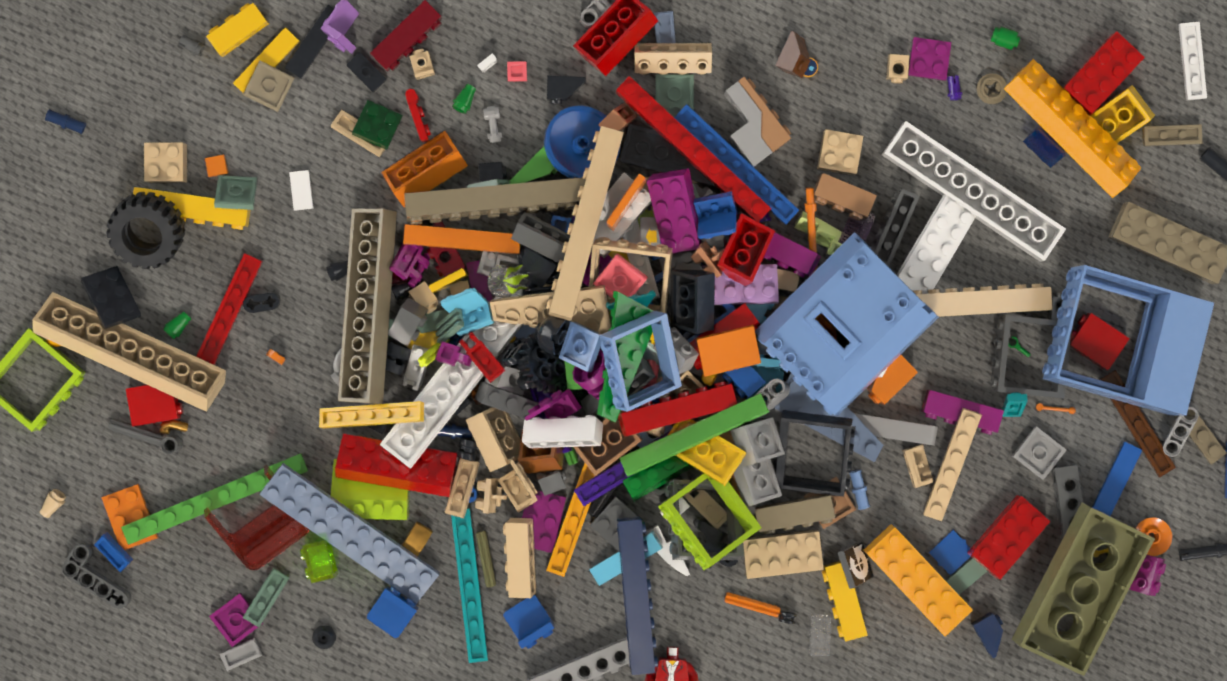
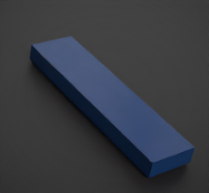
M1123 442L1092 506L1093 508L1111 516L1142 452L1141 449Z

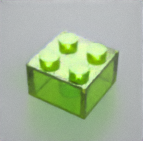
M322 538L302 545L303 549H300L302 560H306L307 568H305L307 580L310 579L311 583L332 579L338 575L330 543Z

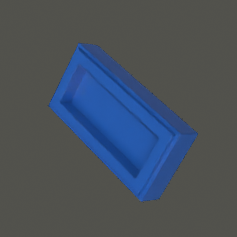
M108 532L103 534L94 544L119 572H122L133 561L131 556Z

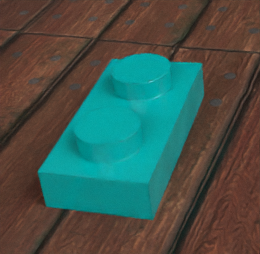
M1019 392L1007 394L1001 409L1004 411L1003 417H1021L1028 402L1027 394Z

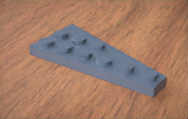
M790 373L786 380V383L790 386V392L774 408L782 413L783 410L852 418V426H856L855 437H851L850 442L854 444L853 451L875 462L884 445L848 407L838 416L828 414L823 408L824 405L817 399L812 400L806 392L808 390L804 385L800 387L792 379L794 375ZM804 424L844 446L845 429Z

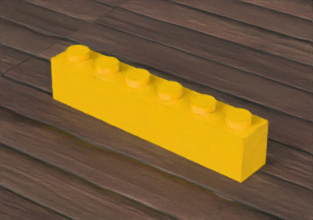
M134 187L133 194L135 196L138 192H145V195L153 192L157 197L160 195L166 197L165 200L167 202L172 201L175 204V210H180V218H183L184 222L188 218L194 219L193 223L205 225V221L213 222L212 226L218 227L230 224L232 229L243 230V226H249L251 210L215 208V198Z

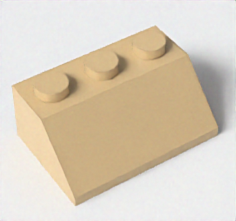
M491 407L466 419L468 428L490 472L508 465L512 459L513 461L518 459L521 440L508 412Z

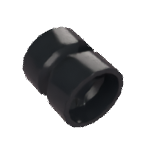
M388 341L385 370L402 375L406 366L404 361L408 360L411 349Z

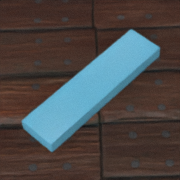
M653 531L643 537V541H647L648 552H645V559L663 548ZM619 552L589 569L599 586L621 573Z

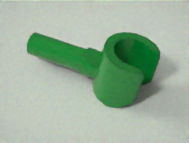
M1014 336L1011 337L1016 341V345L1011 346L1008 344V347L1015 348L1026 357H1029L1031 354L1018 344V339Z

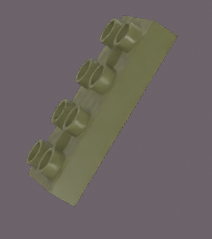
M1082 502L1011 640L1020 647L1084 676L1155 538ZM1102 545H1106L1109 550L1106 560L1102 563L1093 564L1095 550ZM1066 614H1072L1073 624L1068 631L1058 633L1057 624L1059 620Z

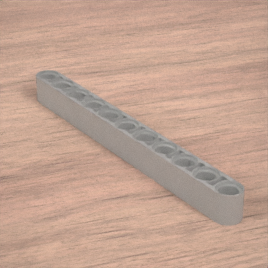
M735 394L737 404L746 400L745 397L742 399ZM773 408L762 418L768 419L773 417L774 420L781 421L782 412ZM854 413L874 436L935 446L937 426Z

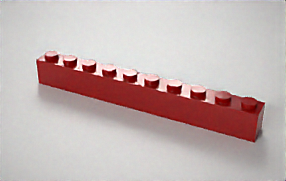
M630 76L616 89V94L722 193L732 192L736 206L748 217L759 222L771 210L760 197Z

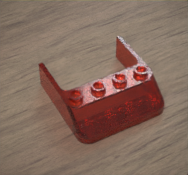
M266 464L263 466L264 474L270 480L274 473ZM274 504L235 533H229L208 508L204 509L205 519L246 568L253 571L263 567L310 531V529Z

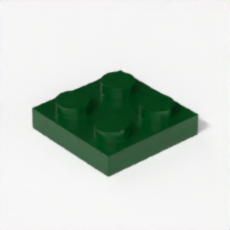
M367 100L352 131V135L388 150L403 115Z

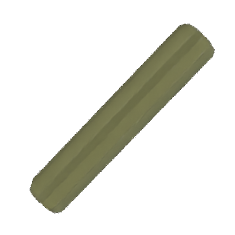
M479 531L476 533L485 585L486 587L496 586L487 534L486 531Z

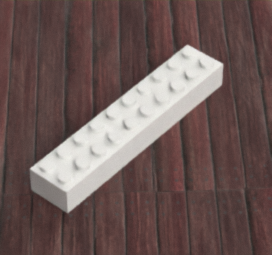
M907 121L901 125L882 153V156L940 195L949 196L975 215L977 220L1040 262L1046 260L1066 228Z

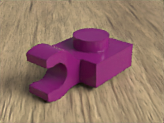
M443 341L435 358L438 362L454 367L456 362L469 367L472 362L470 356L460 353V347Z

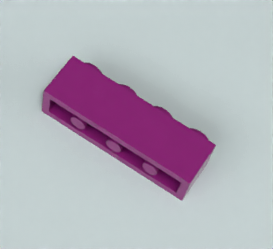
M774 233L764 259L770 261L772 258L778 261L777 265L784 269L790 267L794 269L793 273L804 278L805 275L810 277L813 274L821 256Z
M927 390L921 412L926 413L925 417L936 420L937 416L944 418L943 422L955 425L962 408L981 413L982 416L978 424V428H981L980 432L992 435V432L998 433L1004 413L1003 410Z

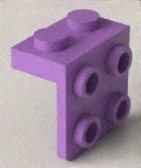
M341 0L336 4L333 12L325 19L323 26L320 28L328 36L327 39L342 52L347 50L352 54L356 49L344 35L359 15V12L347 0Z

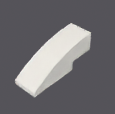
M659 525L647 529L645 534L647 535L653 531L663 546L657 553L674 569L685 576L690 575L684 560H672V554L669 551L671 539L665 540Z

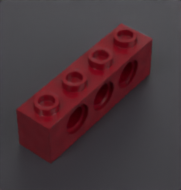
M443 221L433 223L432 227L446 228ZM429 247L427 249L431 260L435 258L438 264L435 268L440 277H446L461 268L467 269L457 249ZM443 252H449L451 255L450 260L446 263L440 259Z

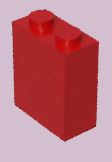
M1083 314L1077 322L1079 324L1077 330L1071 331L1070 348L1103 370H1109L1130 338L1094 314Z
M144 385L126 389L132 427L179 419L181 414H183L182 403H178V398L156 388Z

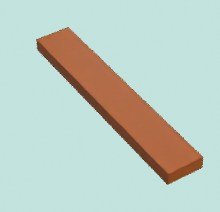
M405 224L403 244L509 254H519L520 244L511 239L513 235L511 233Z

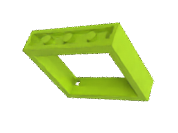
M28 328L0 361V379L33 340L73 373L33 422L0 395V405L31 432L40 431L46 426L47 422L45 420L50 415L54 416L60 409L58 405L62 400L65 402L72 395L71 390L74 386L78 387L82 383L86 372L59 349L49 345L46 338L33 333V328Z
M704 473L658 506L664 514L663 518L669 521L673 532L682 539L686 550L692 553L696 564L699 563L703 570L714 565L762 528L729 481L724 486ZM706 479L710 481L746 531L712 558L673 505L674 502Z

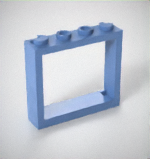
M653 311L599 335L615 409L628 412L682 386L667 313ZM651 325L663 381L627 397L615 340Z

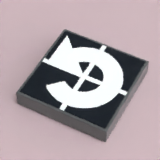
M863 541L856 542L838 552L849 589L856 588L874 577L868 556L863 551L865 549Z

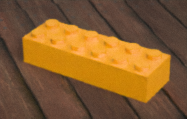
M892 524L863 550L944 636L950 633L973 611Z

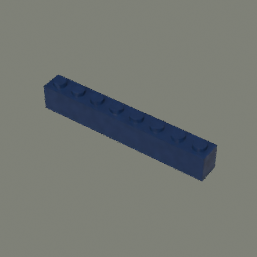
M640 517L616 519L630 672L632 675L655 673V667H658L657 655L653 653V648H656L655 636H652L651 631L655 626L654 618L650 617V610H653L652 598H648V591H651L650 579H647L646 572L649 571V561L645 560V552H648L647 541H643V533H646L645 521L642 522Z

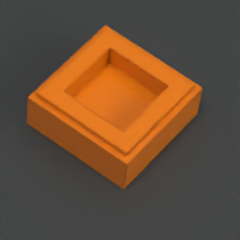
M225 155L205 158L209 178L228 174Z

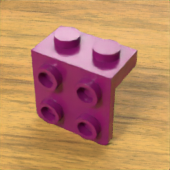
M570 389L564 392L558 390L551 395L552 399L546 397L538 403L539 406L535 405L529 409V414L524 418L527 421L541 412H544L548 419L553 416L566 418L582 407Z
M1146 555L1129 590L1155 596L1161 587V582H1159L1161 574L1163 575L1166 569L1165 559Z

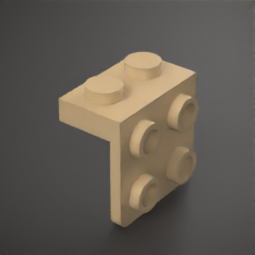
M512 459L509 462L514 470L498 479V482L519 513L538 501L535 496L538 492L525 474L520 463L515 464Z

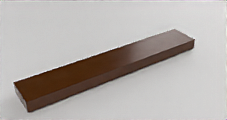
M1116 370L1099 379L1125 387ZM1110 398L1157 476L1162 477L1176 468L1171 458L1164 453L1161 442L1140 408Z

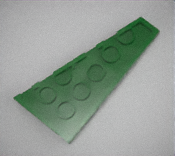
M614 291L613 298H615V303L610 315L613 316L612 325L608 331L649 314L653 310L620 292ZM651 325L615 340L627 394L653 333ZM606 369L605 371L603 370L602 374L604 385L600 391L597 415L616 422L621 410L615 409L613 404V395L608 383L609 377Z

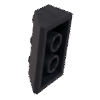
M671 270V327L695 334L714 330L715 273L704 270Z

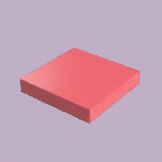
M617 253L593 284L595 286L605 285L606 294L615 300L613 298L614 291L620 292L627 297L633 296L648 277Z

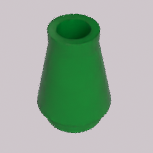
M466 84L453 100L454 104L452 107L463 114L470 111L476 88Z
M183 311L167 322L163 330L172 339L179 338L191 318Z

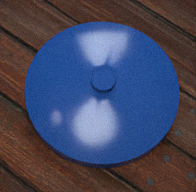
M572 106L557 113L550 121L545 131L544 147L549 161L561 174L571 179L583 178L585 167L589 168L591 161H588L590 150H595L594 135L596 131L600 132L601 128L598 124L606 117L602 112L587 106ZM619 147V151H618V155H617L616 161H617V159H618V157H619L620 147Z

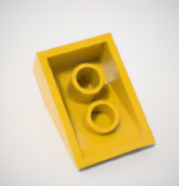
M1131 85L1090 116L1119 143L1152 120L1155 114L1135 87Z

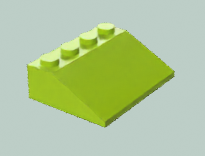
M334 459L331 497L363 519H409L410 490L336 478L335 466L337 459Z

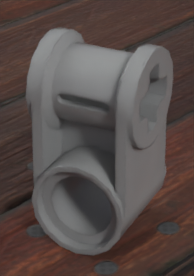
M593 0L581 13L580 21L582 26L589 29L612 4L607 0ZM590 14L594 17V21L587 23L584 20V16Z

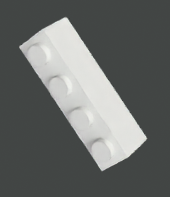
M586 415L584 418L568 416L567 418L553 416L549 417V419L533 417L531 420H524L522 442L528 448L601 446L603 423L593 415Z

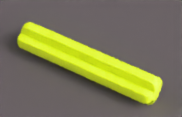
M441 343L434 344L419 357L420 367H427L435 360Z

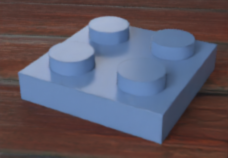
M570 322L559 358L586 372H592L601 347L599 336L601 334L577 322Z

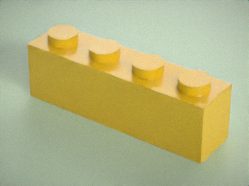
M841 562L823 565L824 570L821 571L824 582L828 581L830 588L827 589L829 601L833 600L835 606L832 608L834 619L838 618L840 626H837L839 637H843L846 642L868 636L855 588L849 589Z

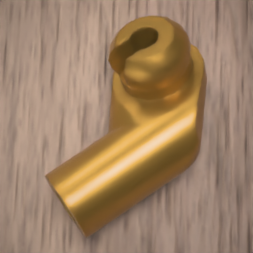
M178 420L163 421L160 424V433L169 434L170 428L186 432L188 429V423Z

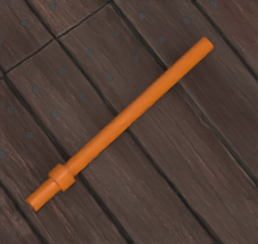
M810 187L806 188L807 203H805L808 222L809 250L817 253L815 211H817L814 202V188Z

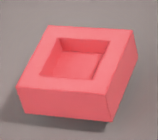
M526 61L507 62L508 82H527Z

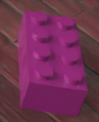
M689 168L652 174L647 180V185L661 244L667 245L668 248H673L672 253L697 250L702 242L697 235L698 216L694 206L695 195Z

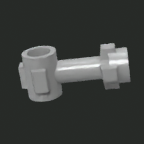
M489 106L483 109L484 119L489 120L490 134H487L490 143L501 142L502 133L498 132L496 120L500 118L499 107Z

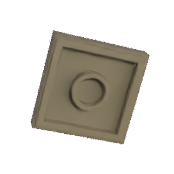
M259 60L243 95L278 112L295 77Z

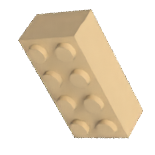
M818 530L751 537L743 542L744 566L747 579L824 570Z

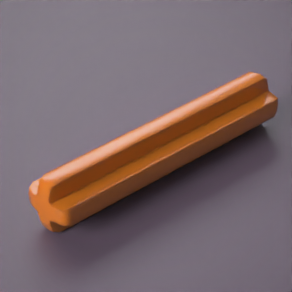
M730 592L726 593V603L778 617L780 614V607Z

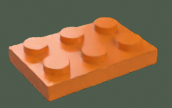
M139 484L101 497L117 542L124 550L158 538L156 533L128 545L121 527L150 515Z

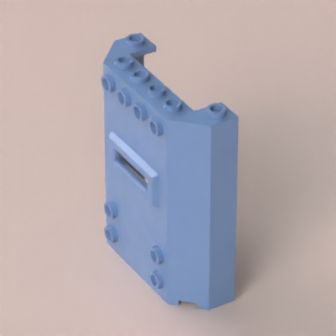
M854 232L755 330V333L758 335L756 337L758 341L767 347L766 352L772 358L777 357L781 361L779 363L781 368L786 372L790 371L794 375L792 379L800 387L804 385L808 390L806 392L812 400L817 399L824 405L823 408L828 414L838 416L939 316ZM820 313L849 340L850 343L845 348L815 319Z

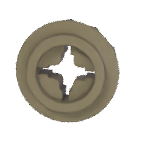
M987 74L978 81L976 87L978 97L984 103L990 105L999 103L1007 94L1004 90L1007 84L1000 75ZM996 82L994 89L998 93L992 92L991 94L987 95L989 91L987 85L991 86Z

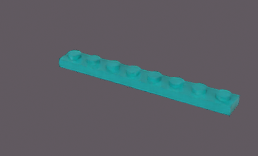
M467 508L464 518L452 515L451 518L469 663L488 661L471 511L470 508Z

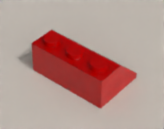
M741 213L737 220V230L730 235L717 266L732 280L744 286L749 285L755 278L775 230Z

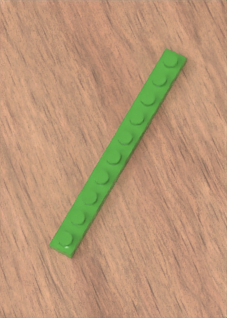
M302 454L293 456L121 527L128 545L261 491L282 463L299 474L307 472L308 468Z

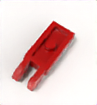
M408 89L405 91L406 100L419 138L424 143L429 141L428 136L431 135L428 124L424 125L422 118L425 115L422 106H417L419 97L414 89Z
M471 331L468 335L476 345L470 349L463 339L459 343L491 383L506 370L483 342L479 341Z

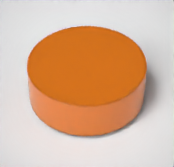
M269 349L266 354L281 365L286 360L272 349Z

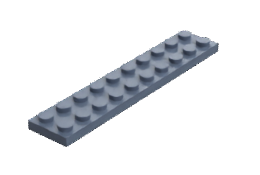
M282 463L259 494L416 603L440 574L432 566L284 463Z

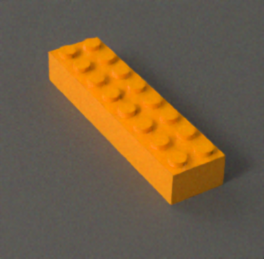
M1034 59L1022 68L1004 88L1112 198L1124 190L1140 171L1141 167L1138 162Z

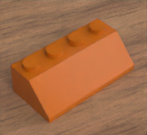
M443 131L381 173L396 198L405 207L404 193L431 191L468 165L447 132Z

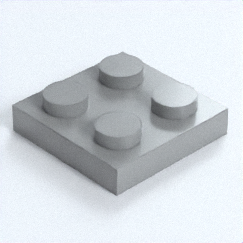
M1035 426L1012 457L1040 479L1044 480L1066 452V449Z

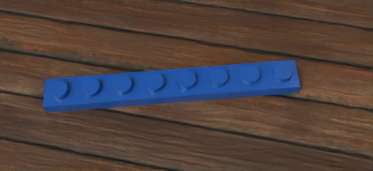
M687 104L674 117L771 208L770 211L785 225L796 215L799 209Z

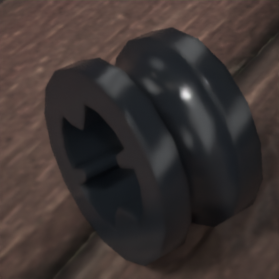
M780 611L781 618L778 621L788 624L796 623L794 618L797 617V614Z

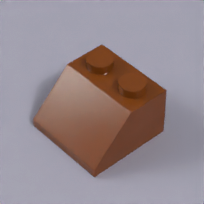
M522 429L518 462L525 473L562 470L563 447L528 448L522 442Z

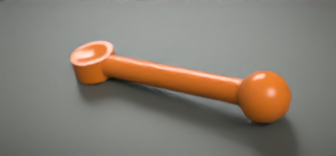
M1041 403L1036 405L1038 411L1044 409L1069 412L1070 414L1076 412L1074 407L1043 406Z

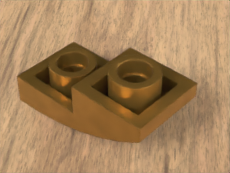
M416 521L407 534L402 546L418 557L433 530Z

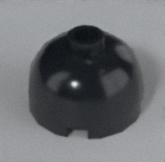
M549 316L542 323H538L535 333L537 334V342L540 348L552 355H559L571 321Z

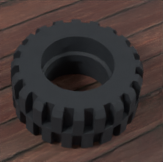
M138 192L136 196L131 194L126 199H123L107 222L108 230L106 235L107 238H111L108 243L111 248L114 247V254L117 257L120 255L124 263H132V267L135 268L142 266V269H149L152 266L155 269L159 268L161 264H167L182 245L183 237L185 236V229L183 228L185 225L184 219L180 218L181 212L179 209L175 210V204L172 201L167 202L165 200L166 197L162 195L157 197L153 192H149L147 195H145V192ZM134 218L151 220L160 229L162 241L147 243L140 240L133 233L130 220Z

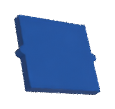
M954 530L929 552L938 562V566H942L950 576L971 557L967 553L970 547L966 544V540H962Z

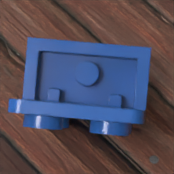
M732 192L694 199V206L698 216L697 235L699 239H710L714 236L730 235L736 232L737 208Z
M387 586L367 614V619L393 638H398L419 608L412 599H406L401 596L399 590Z
M536 595L532 598L524 599L503 614L518 638V644L521 649L527 647V649L537 644L536 640L538 638L550 636L553 633L552 629L555 628V624Z

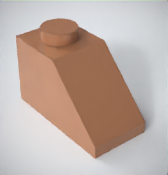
M624 102L613 109L598 125L622 131L638 115Z

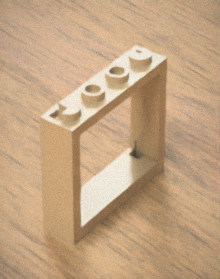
M606 237L595 239L592 246L589 287L595 286L593 282L598 277L601 249L665 257L661 305L649 304L648 308L653 311L666 313L673 248H668L667 245L663 244L652 246L646 242L629 243L628 240L623 239L612 241ZM607 299L610 303L615 302L613 299Z

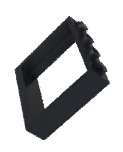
M783 410L779 438L785 454L778 456L776 478L780 489L844 497L845 490H849L850 479L847 478V472L851 473L852 461H849V455H853L854 444L850 443L851 437H855L856 426H852L853 419ZM790 422L845 429L840 483L785 476Z

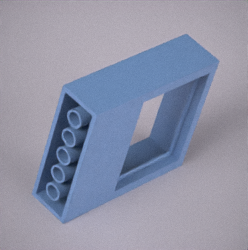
M1087 265L1072 267L1066 275L1067 285L1061 295L1063 301L1057 311L1058 321L1052 331V344H1050L1047 350L1049 357L1043 367V379L1170 416L1187 415L1214 303ZM1083 284L1146 302L1125 387L1062 370Z

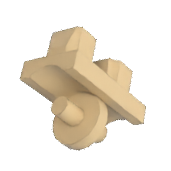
M486 478V480L477 481V490L485 491L484 498L476 499L475 508L483 510V513H496V506H501V499H507V495L502 494V487H498L499 478Z

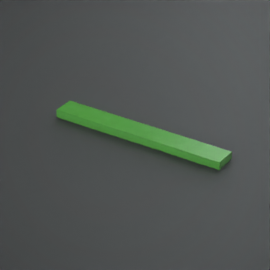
M760 393L620 457V461L626 475L631 476L769 413V410Z

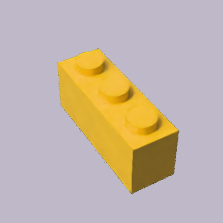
M254 3L245 4L240 8L241 12L228 16L224 20L225 23L220 27L217 25L209 30L210 34L206 37L220 56L224 57L269 25Z

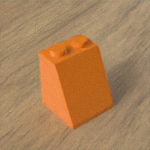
M900 355L888 366L883 377H877L868 386L867 391L870 393L868 397L875 404L885 405L918 373L917 370Z

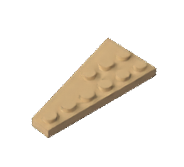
M605 285L580 288L571 322H577L600 334L608 332L612 322L609 309L606 308L608 301ZM554 292L493 299L490 301L493 320L510 324H524L536 328L538 323H542L544 319L551 316L548 315L549 309H546L549 297L553 298Z

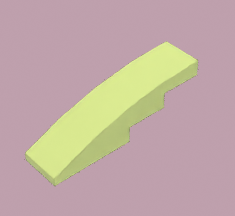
M802 212L794 228L808 233L807 213ZM815 217L816 243L827 247V254L832 255L844 243L841 240L846 241L843 236L849 237L835 227Z

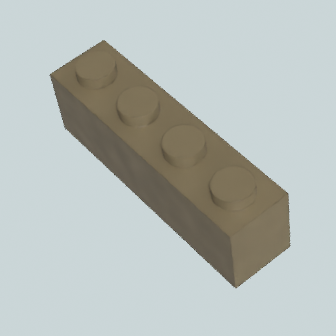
M826 494L755 508L757 522L762 527L759 532H764V534L775 533V529L783 528V531L792 530L796 525L809 527L813 525V522L821 521V524L830 523L836 516L832 495Z

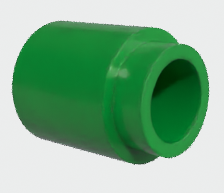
M1001 26L1000 28L995 27L991 42H994V45L1012 50L1013 47L1017 48L1021 37L1017 36V31Z

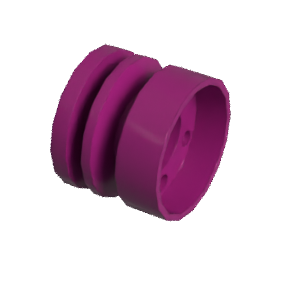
M599 350L592 372H586L576 366L573 370V380L575 383L587 390L597 400H599L600 391L604 385V378H602L603 370H606L604 354L601 350Z

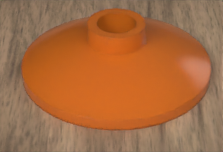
M1154 517L1146 518L1136 526V529L1148 535L1150 533L1154 534L1155 540L1147 555L1158 556L1169 549L1172 543V531L1165 521Z

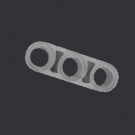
M773 379L754 396L760 393L763 398L767 396L768 402L766 405L768 410L771 411L788 396L790 386L781 379ZM782 384V391L776 393L777 385ZM766 414L749 421V423L758 422Z
M1190 402L1188 409L1195 412L1194 416H1177L1163 445V451L1166 455L1170 457L1177 456L1183 448L1199 417V407L1195 403ZM1178 426H1184L1186 428V432L1179 433L1176 430V428ZM1173 442L1177 444L1178 447L1176 449H1170L1168 448L1167 444Z

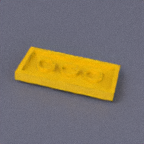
M689 419L675 423L668 435L697 422ZM718 435L675 456L725 486L746 456V452Z

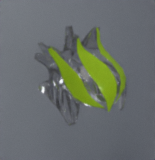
M507 265L493 267L487 282L491 294L501 298H508L513 294L520 296L517 291L527 289V287L519 283L529 276L528 274L518 273L523 265L514 268Z

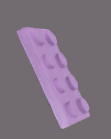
M761 264L753 282L747 286L732 280L724 272L718 278L715 276L714 305L744 303L778 304L777 264Z

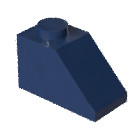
M989 612L971 624L989 656L995 658L1003 634L1001 627L1003 622L998 614L994 615L992 612Z

